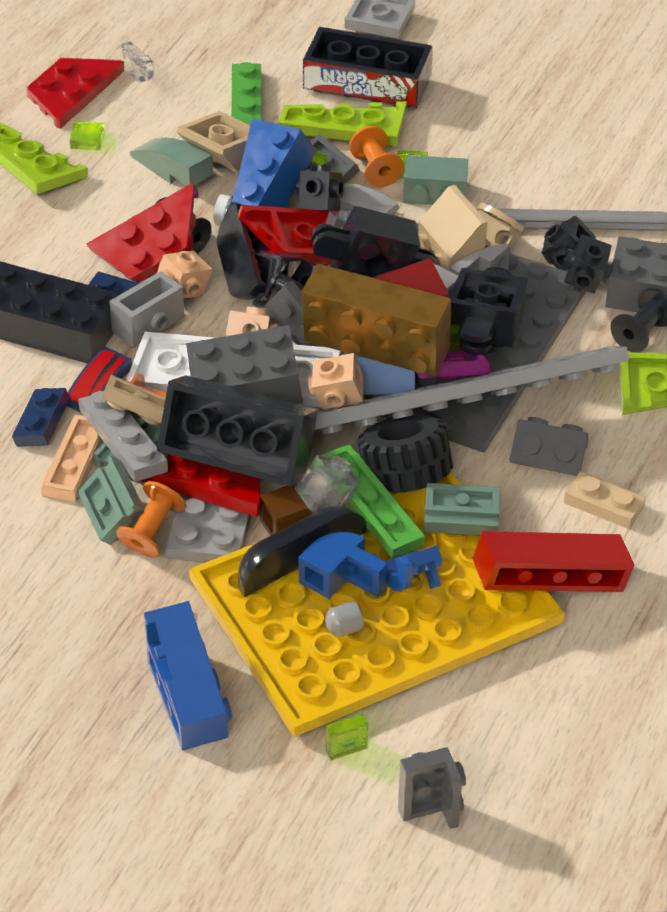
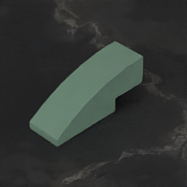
M165 137L154 138L130 151V157L170 184L179 180L186 186L191 183L196 185L213 175V155L187 141Z

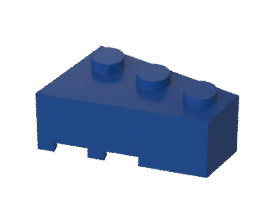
M252 118L234 191L233 203L237 202L239 205L286 207L296 189L300 170L307 169L317 151L301 129Z
M186 601L144 612L148 665L182 751L228 738L227 721L233 719L231 707L227 697H221L218 675L209 662L207 650L201 638L190 602Z

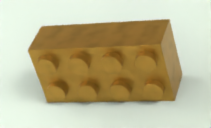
M321 264L316 265L301 292L305 342L348 354L354 353V355L436 377L450 349L451 298Z

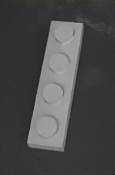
M98 391L90 396L78 399L80 412L113 455L121 460L126 472L134 482L168 472L167 459L161 452L156 451V445L128 410L120 411L111 407L106 400L101 399L104 391Z

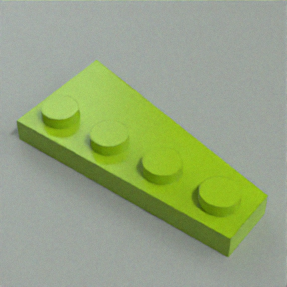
M381 102L369 103V108H352L351 103H340L332 109H325L323 104L284 105L278 124L301 129L306 136L315 137L317 134H320L325 139L346 140L349 142L360 129L367 126H378L387 134V146H397L407 111V102H396V107H382Z
M0 122V164L35 194L46 193L49 190L87 179L88 167L80 163L76 167L68 163L67 156L59 152L54 155L44 150L42 143L36 140L22 139V133Z
M628 352L630 361L620 363L622 415L666 408L667 353Z

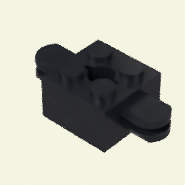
M355 205L343 228L321 223L314 228L311 234L313 251L316 256L330 259V264L333 268L371 278L429 258L437 265L434 251L421 248L414 220Z
M461 267L449 297L451 298L450 337L459 340L461 350L469 354L480 355L487 353L491 345L495 347L513 346L525 311L528 278L513 276L511 271L501 267L486 268L485 271Z

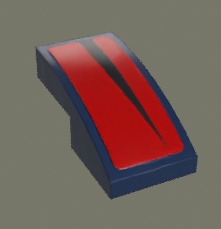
M104 346L88 362L68 390L70 400L67 406L80 412L78 399L90 396L98 391H104L111 375L122 379L130 371L132 359Z

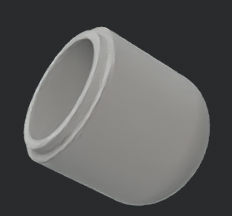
M354 601L332 607L326 614L327 629L336 637L357 633L364 628L361 609Z

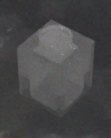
M317 455L294 489L310 511L314 513L330 506L345 507L361 482L352 472L351 464L339 456L326 457Z

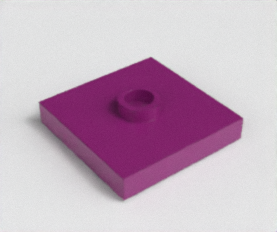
M451 351L447 353L436 377L441 379H457L461 376L489 374V361L482 354L476 355L464 351ZM415 372L419 378H435V376Z

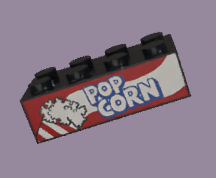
M319 26L303 58V89L395 105L396 102H407V107L417 108L432 74L433 45Z

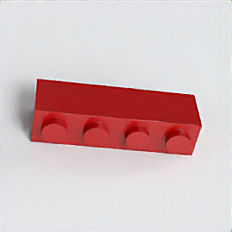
M482 531L472 558L484 590L623 592L635 566L621 534Z

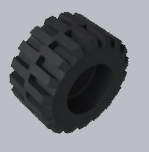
M416 414L397 419L389 418L367 428L358 437L357 443L360 457L389 492H410L425 488L427 483L441 481L453 469L446 424L440 418Z

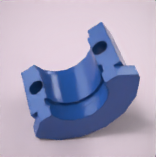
M438 545L385 561L388 563L387 585L395 592H403L410 588L413 576L424 571L430 589L442 586L436 570L437 567L442 566V557Z

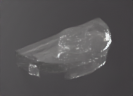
M132 42L122 44L124 59H130L134 69L129 71L132 77L140 83L151 80L154 75V62L150 57L144 54Z

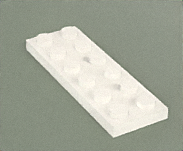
M144 332L126 381L130 383L136 373H141L145 378V387L167 392L169 380L184 375L190 376L186 343L213 339L214 337ZM293 344L303 403L299 405L322 408L317 397L311 396L308 387V377L312 376L313 361L341 356L342 351L328 347Z

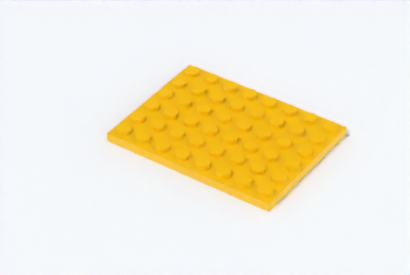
M452 472L437 482V484L462 485ZM427 487L410 492L389 493L425 535L424 546L414 551H421L438 545L442 557V566L437 567L436 570L442 586L430 589L424 571L414 575L411 587L403 592H395L387 585V589L379 597H376L346 581L328 599L299 583L298 568L244 597L238 586V568L242 557L254 544L189 569L190 580L293 737H297L563 624L565 613L547 591L484 590L472 559L481 535L424 532ZM366 527V533L361 535L365 537V551L377 555L383 561L390 560L391 557ZM352 601L357 603L364 619L363 630L343 637L332 635L327 629L325 621L328 610Z

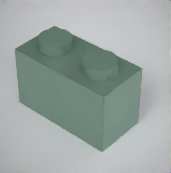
M407 155L403 203L433 205L451 185H456L466 197L469 159Z

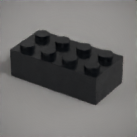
M0 261V339L88 364L114 335L111 325L110 301L119 296V293Z
M184 375L168 381L156 451L291 487L306 478L318 409Z

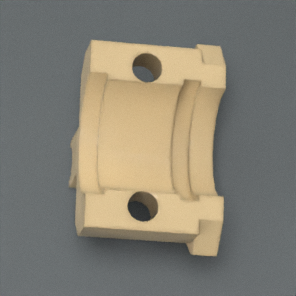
M480 203L476 209L487 221L485 245L490 247L505 243L508 240L506 244L510 245L511 250L525 227L500 210L488 204Z

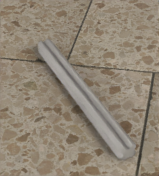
M498 209L525 228H550L555 224H562L575 215L588 229L666 230L667 213L664 211Z

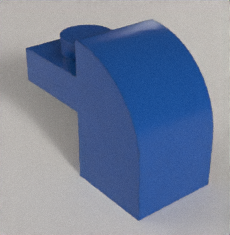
M350 532L330 533L315 540L299 556V583L328 599L346 581L379 597L387 589L388 563L381 560L377 555L365 551V537Z

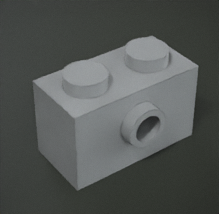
M160 271L110 301L112 332L134 348L141 343L144 332L159 333L184 317L183 287Z

